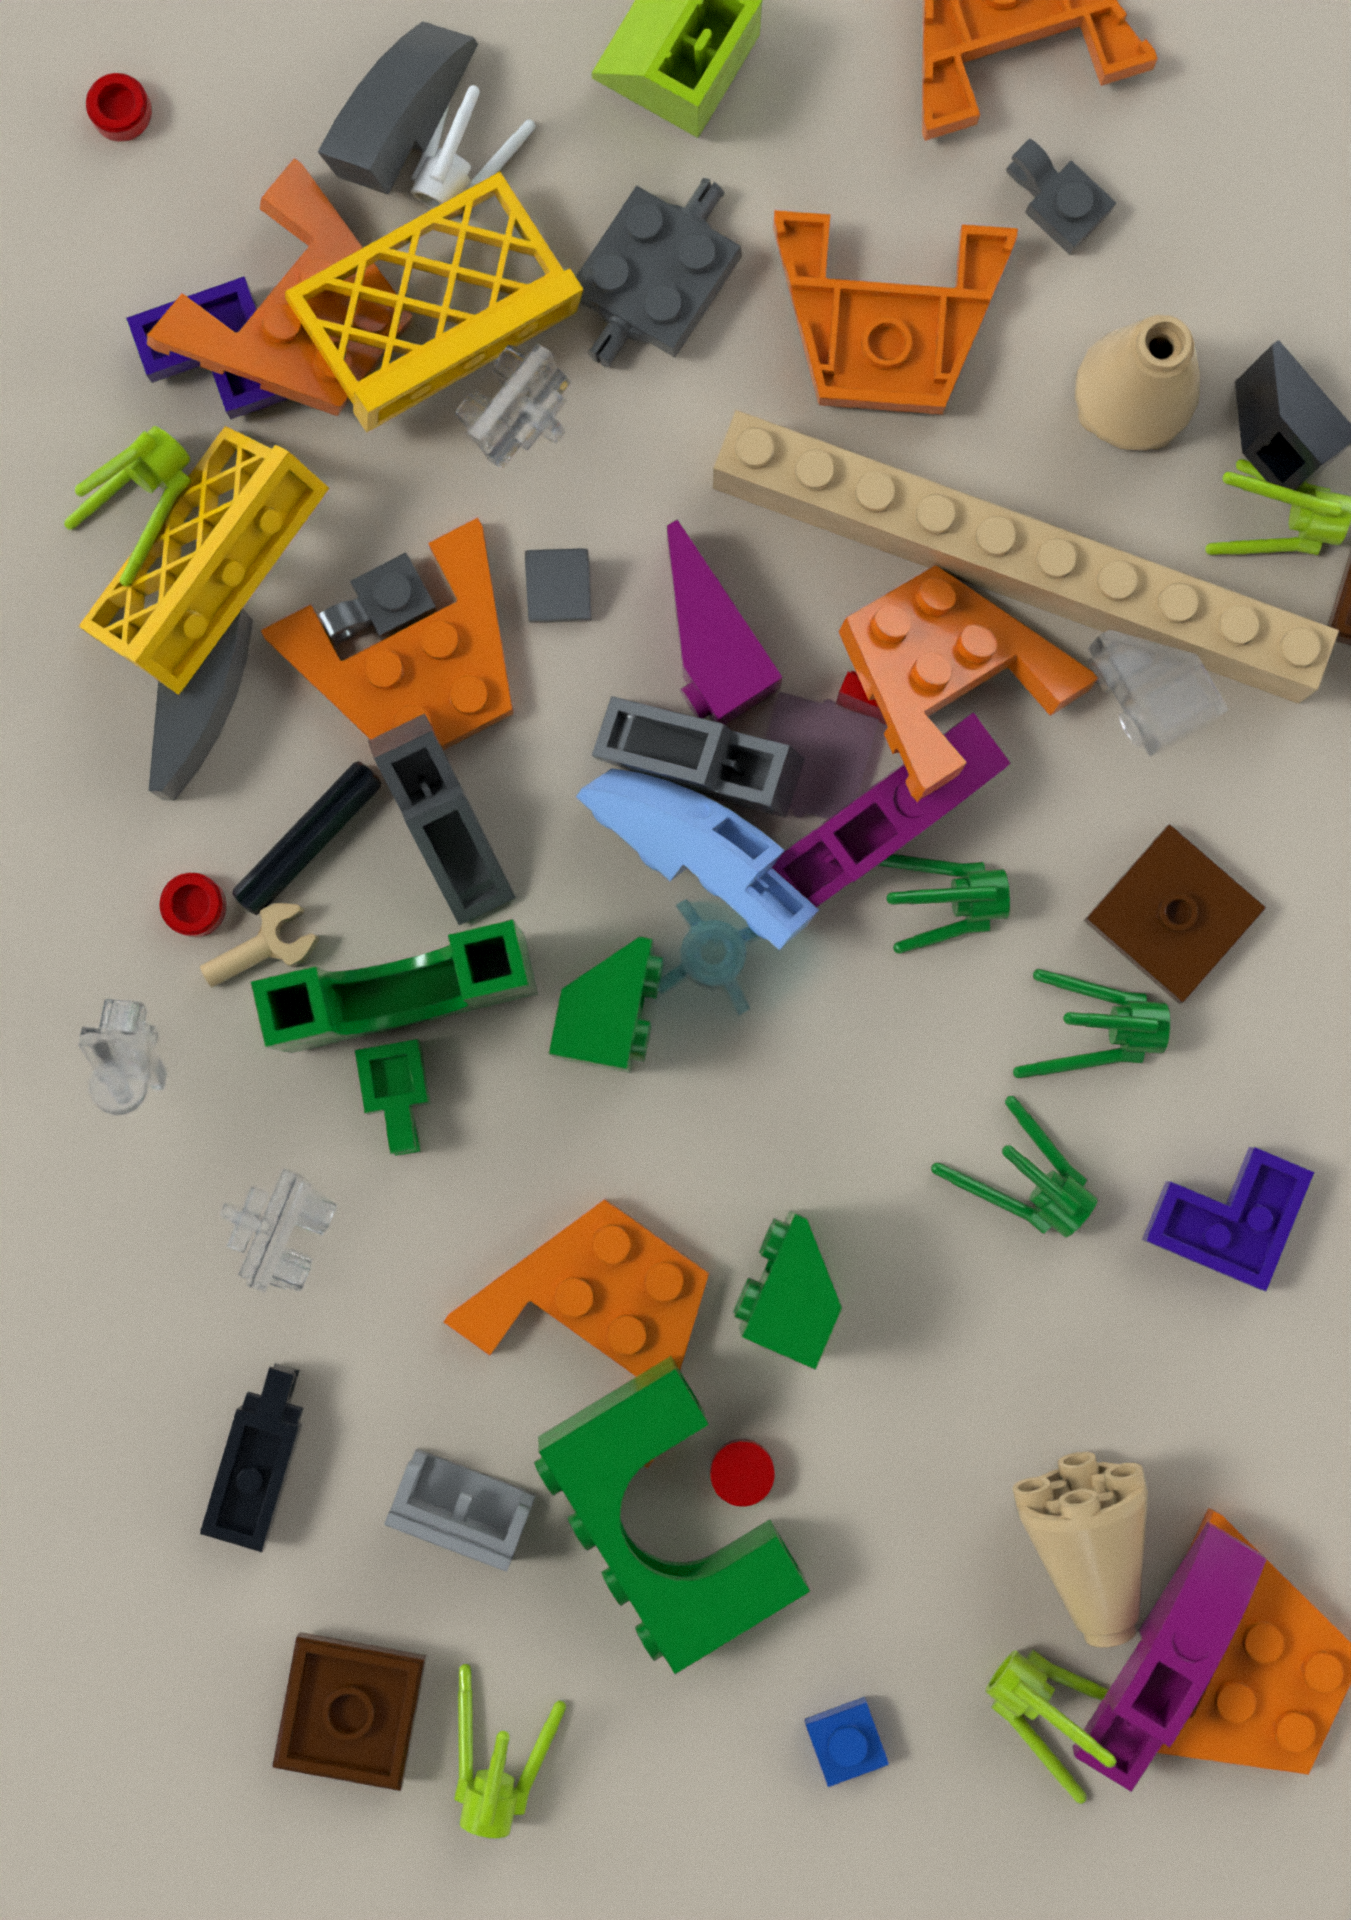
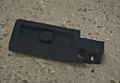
M277 1363L274 1364V1367L270 1366L262 1394L259 1395L248 1391L243 1405L236 1409L201 1526V1535L258 1552H263L266 1548L302 1428L300 1420L304 1408L290 1404L300 1370Z

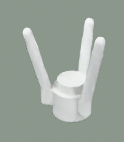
M470 86L457 111L443 147L438 149L449 108L448 104L426 151L422 152L420 161L411 177V180L414 182L410 190L411 194L421 203L433 209L498 173L534 131V121L526 120L471 181L468 177L471 165L455 154L480 93L477 86Z

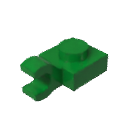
M414 1039L355 1050L364 1113L370 1115L384 1112L390 1154L400 1156L421 1152L412 1107L431 1104L421 1041Z

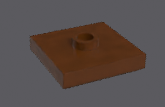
M1169 824L1151 842L1083 921L1180 1004L1189 997L1266 907Z
M300 1632L296 1636L272 1768L401 1791L406 1773L427 1655Z

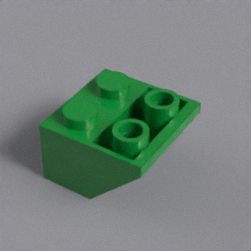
M639 936L561 989L549 1055L560 1060L630 1073L633 1060L645 1062L652 1024H650L651 1021L641 1019L645 997L657 999L664 966L663 957L654 955L653 939Z
M789 1210L785 1222L773 1218L759 1250L760 1256L768 1259L759 1281L750 1277L747 1278L733 1313H735V1318L742 1320L739 1326L742 1338L816 1370L842 1306L808 1220L802 1215Z

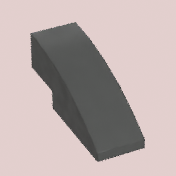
M424 21L403 35L375 63L355 88L318 150L319 155L338 178L389 195L411 148L422 152L426 151L478 46L475 38Z
M243 608L180 695L158 681L148 791L162 800L175 801L195 776L220 736L234 704L247 661L253 624L252 618Z
M613 696L610 698L592 756L596 759L618 767L671 781L703 795L784 818L787 816L805 760L790 745L735 732L722 723Z
M424 713L369 740L368 744L373 758L458 925L516 898L426 714Z

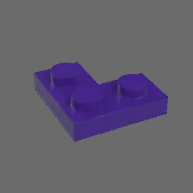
M245 276L187 296L236 333L240 331L257 310ZM175 301L126 318L146 376L151 383L200 366V362L172 351H170L168 356L153 350L147 345V334ZM212 371L225 411L230 419L288 400V398L260 389L261 384L227 371L223 375Z
M1249 1147L1226 1204L1171 1181H1165L1142 1240L1266 1292L1314 1172L1256 1147Z

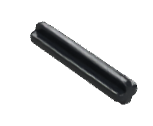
M360 761L354 762L235 886L232 892L234 898L250 913L260 914V911L266 908L380 789L381 781L379 777Z

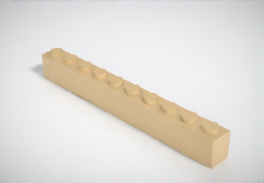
M739 410L734 412L713 468V489L924 567L931 568L937 565L957 579L1298 704L1318 690L1339 630Z

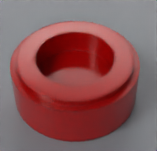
M123 73L104 75L92 84L86 96L87 114L97 131L107 139L119 142L132 140L141 135L150 123L152 116L151 102L143 86L130 75Z
M190 872L180 874L166 884L160 896L159 908L164 922L172 930L188 937H202L212 933L220 926L226 914L227 902L222 888L214 880L203 874Z
M735 1439L722 1445L713 1456L710 1465V1478L715 1492L722 1500L734 1506L747 1507L759 1503L769 1494L774 1483L775 1470L771 1456L762 1445L749 1439Z

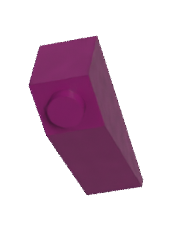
M677 519L667 525V543L683 678L687 685L680 689V692L696 717L704 719L709 716L712 721L726 725L780 690L783 677Z

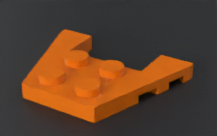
M923 0L922 135L924 141L978 124L980 112L963 64L965 62L1079 27L1082 30L1100 86L1153 70L1158 60L1156 52L1147 39L1141 41L1125 20L1127 13L1117 0Z
M294 158L261 197L259 209L308 245V248L239 332L232 331L181 293L147 334V345L153 350L168 356L170 351L197 360L200 362V367L223 375L227 371L261 384L260 389L338 416L350 399L285 299V291L363 247L303 164ZM375 263L366 267L362 286L396 294ZM356 273L343 281L354 283ZM325 290L307 300V303L317 319L344 325L351 296ZM359 299L352 328L388 337L395 308ZM402 310L396 339H399L410 325L412 314L409 311ZM328 335L338 350L341 338ZM349 340L344 361L356 380L360 381L375 370L384 357L385 349Z
M774 210L773 231L818 405L943 415L1014 248L1018 228L962 224L958 239L955 288L827 278L826 268L831 214Z
M478 517L428 543L457 601L365 650L341 661L311 604L260 630L265 640L369 740L425 713L443 750H446L514 714L486 549L485 533Z
M937 565L845 618L838 631L868 700L875 699L888 726L884 736L892 754L900 753L909 773L905 783L916 802L957 777L967 764L964 758L928 718L929 716L1006 668L1010 669L1050 716L1089 692L1098 680L1093 671Z
M604 1199L449 1313L443 1323L490 1356L527 1303L532 1302L636 1377L672 1356L681 1370L709 1272L611 1202ZM654 1459L646 1463L644 1467L648 1469Z
M1209 1507L1190 1545L1191 1548L1206 1523L1210 1522L1258 1551L1224 1516ZM1266 1560L1243 1617L1206 1689L1171 1747L1163 1743L1157 1753L1309 1775L1351 1685V1642Z

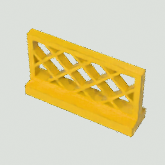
M499 171L286 290L285 299L353 403V413L365 432L368 433L575 314L584 289L570 268L566 271L563 270ZM496 196L509 217L505 235L470 226L469 221L472 208ZM464 213L462 223L451 221L453 218ZM514 226L523 239L512 237ZM432 230L457 236L458 240L452 265L417 256L416 251L419 238ZM465 239L502 248L496 276L459 267ZM410 243L408 253L398 251V249ZM508 250L535 257L546 275L530 284L502 278ZM379 260L405 266L399 294L362 286L366 267ZM412 269L449 278L442 306L406 297ZM356 273L354 283L343 281ZM458 280L492 289L488 308L476 315L449 308L455 281ZM325 290L351 296L345 324L340 325L317 319L307 300ZM499 291L511 294L497 302ZM359 299L395 308L388 337L352 328ZM402 310L439 319L435 338L423 345L396 339ZM446 321L458 324L444 332ZM328 335L341 338L338 350ZM349 340L385 349L381 369L357 381L344 361ZM393 352L404 354V356L390 363Z
M224 426L188 477L191 483L176 498L132 584L125 587L120 583V577L128 564L129 556L78 626L91 637L133 663L178 695L183 691L330 489L289 451L277 445L271 449L227 426ZM237 450L236 466L221 473L222 468ZM234 489L233 500L218 507L219 495ZM199 506V516L184 523L192 509ZM197 539L196 551L181 558L182 546ZM162 556L161 568L147 574L154 561ZM159 590L158 603L144 609L145 596ZM125 606L124 619L108 626L119 609Z

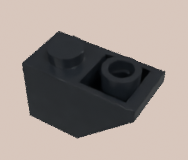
M1279 340L1273 343L1235 381L1242 453L1267 482L1298 490L1322 472L1351 445V423Z

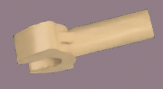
M275 903L263 908L260 911L262 925L257 936L200 965L201 972L209 986L212 988L269 957L281 959L290 967H296L305 962L319 942V937L310 933L290 944L284 943L280 937L282 925L302 915L304 908L298 904Z

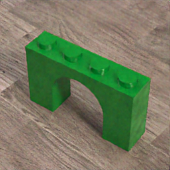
M512 919L449 934L450 945L390 963L332 972L314 966L251 981L265 1047L295 1053L538 995L524 932Z
M670 1356L538 1436V1452L541 1457L534 1461V1465L549 1492L554 1496L563 1491L575 1512L568 1516V1520L586 1551L596 1546L609 1567L601 1571L617 1603L622 1606L630 1601L642 1622L636 1625L635 1629L650 1657L656 1661L664 1656L673 1673L677 1674L803 1597L810 1590L803 1572L771 1519L705 1558L689 1562H673L657 1558L639 1547L627 1533L620 1518V1511L625 1490L633 1476L646 1463L709 1425L703 1407L674 1359Z

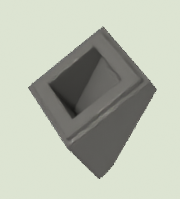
M588 549L526 550L525 571L528 621H591L590 558Z

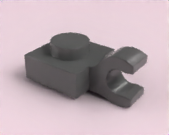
M1030 138L1015 152L1011 158L1013 162L1006 169L1008 174L1019 185L1035 197L1029 203L1025 213L1069 255L1104 220L1116 204L1072 160L1058 173L1047 153Z
M405 552L351 580L350 582L358 597L357 599L338 603L318 615L335 646L372 625L382 641L434 614L437 610Z

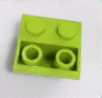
M635 0L591 72L592 79L699 138L760 36L762 0Z

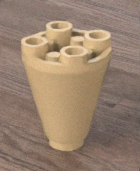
M1155 315L1106 333L1092 345L1076 373L1075 401L1079 409L1078 418L1085 430L1094 433L1099 439L1120 449L1146 451L1166 447L1172 442L1174 437L1189 424L1200 398L1201 378L1195 342L1188 327L1176 317Z
M1091 1452L1070 1453L1062 1456L1057 1461L1058 1469L1039 1477L1020 1480L1014 1484L1012 1490L1017 1513L1077 1630L1084 1634L1085 1642L1100 1648L1119 1646L1130 1641L1136 1635L1135 1623L1138 1622L1140 1616L1148 1502L1144 1470L1137 1463H1097L1095 1454Z

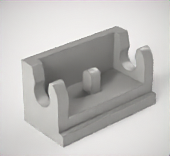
M417 1448L412 1460L408 1462L384 1525L507 1572L536 1493Z

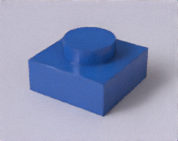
M865 1696L804 1719L828 1787L889 1765Z

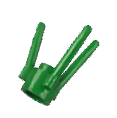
M892 854L878 864V866L962 877L952 879L951 888L890 892L887 895L886 900L891 905L952 903L955 917L965 916L964 920L896 942L893 945V950L898 954L917 948L920 949L967 933L989 932L990 920L1008 919L1010 889L1004 869L985 870L984 862L956 863Z
M1036 969L1033 972V978L1036 981L1121 1005L1113 1006L1110 1015L1067 1012L1063 1016V1021L1068 1025L1109 1029L1110 1043L1120 1045V1048L1017 1066L1013 1069V1075L1016 1078L1042 1076L1119 1062L1143 1063L1145 1053L1162 1054L1165 1052L1170 1035V1011L1166 1003L1147 1002L1146 993L1123 992L1043 969Z
M1008 1096L1005 1099L1006 1106L1058 1172L1056 1173L1052 1170L1046 1175L1013 1146L1005 1145L1003 1147L1002 1154L1036 1185L1029 1197V1200L1036 1205L1035 1208L941 1163L936 1162L932 1164L931 1171L933 1174L1028 1221L1042 1234H1045L1052 1227L1063 1237L1071 1236L1091 1215L1098 1202V1198L1084 1187L1087 1179L1068 1163L1033 1117L1014 1096Z

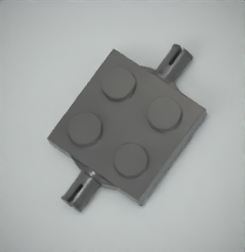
M702 178L700 185L685 207L668 204L636 185L576 276L584 289L580 302L598 312L607 324L592 348L588 350V355L597 363L601 361L602 366L610 368L612 361L628 338L635 341L648 342L674 358L677 356L742 257L740 245L711 229L706 222V219L724 195L723 189L717 183L713 182L711 186L710 179Z

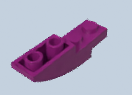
M972 712L943 734L967 762L957 777L916 802L905 783L909 773L903 763L871 786L862 795L786 849L772 868L815 907H818L845 886L855 882L989 782L1011 763L975 713Z
M1206 1523L1139 1628L1142 1639L1083 1729L1097 1743L1114 1755L1116 1758L1115 1766L1112 1768L1104 1766L1076 1743L1072 1747L1075 1758L1130 1792L1133 1791L1162 1744L1164 1743L1171 1747L1211 1680L1255 1590L1267 1560L1263 1554L1212 1523Z

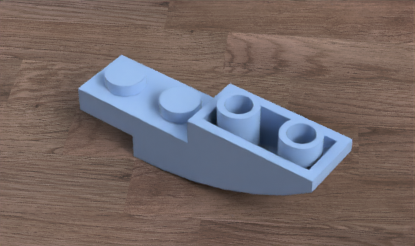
M612 768L581 788L576 796L577 799L592 811L593 816L600 824L613 830L636 850L641 860L648 867L660 872L669 881L688 868L698 877L701 885L708 892L723 899L746 920L749 928L756 935L770 941L778 950L803 930L819 911L818 908L772 868L785 850L757 827L730 809L698 792L671 781L643 773Z

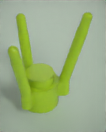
M153 426L148 432L143 431L128 448L76 485L74 491L80 497L87 495L98 486L101 487L64 521V526L67 529L72 530L76 528L131 479L149 493H153L158 487L165 489L120 577V583L125 587L130 586L134 581L176 498L191 483L190 478L182 472L191 461L190 456L171 435L157 426Z
M1239 459L1235 464L1236 469L1253 477L1234 472H1225L1222 476L1223 482L1227 485L1241 488L1244 491L1291 504L1289 529L1299 531L1298 537L1209 543L1206 545L1205 552L1208 555H1240L1298 551L1318 555L1322 543L1337 546L1343 542L1351 522V496L1331 492L1330 488L1308 483L1298 490L1269 483L1250 461Z
M1034 1649L1027 1658L1014 1650L1000 1664L986 1687L985 1692L995 1699L991 1708L1013 1726L1077 1803L1083 1804L1087 1800L1086 1793L1022 1714L1031 1720H1034L1040 1714L1088 1754L1090 1753L1104 1766L1112 1768L1116 1764L1114 1755L1049 1703L1055 1688L1047 1683L1046 1680L1047 1678L1101 1701L1108 1692V1689L1052 1664Z
M462 1664L459 1667V1778L454 1800L463 1804L459 1823L462 1829L480 1837L499 1839L510 1835L514 1815L525 1814L529 1791L557 1732L558 1725L566 1710V1704L561 1700L555 1702L516 1787H513L514 1778L504 1772L510 1739L509 1733L505 1730L498 1732L489 1769L478 1770L475 1778H473L471 1667L468 1664Z

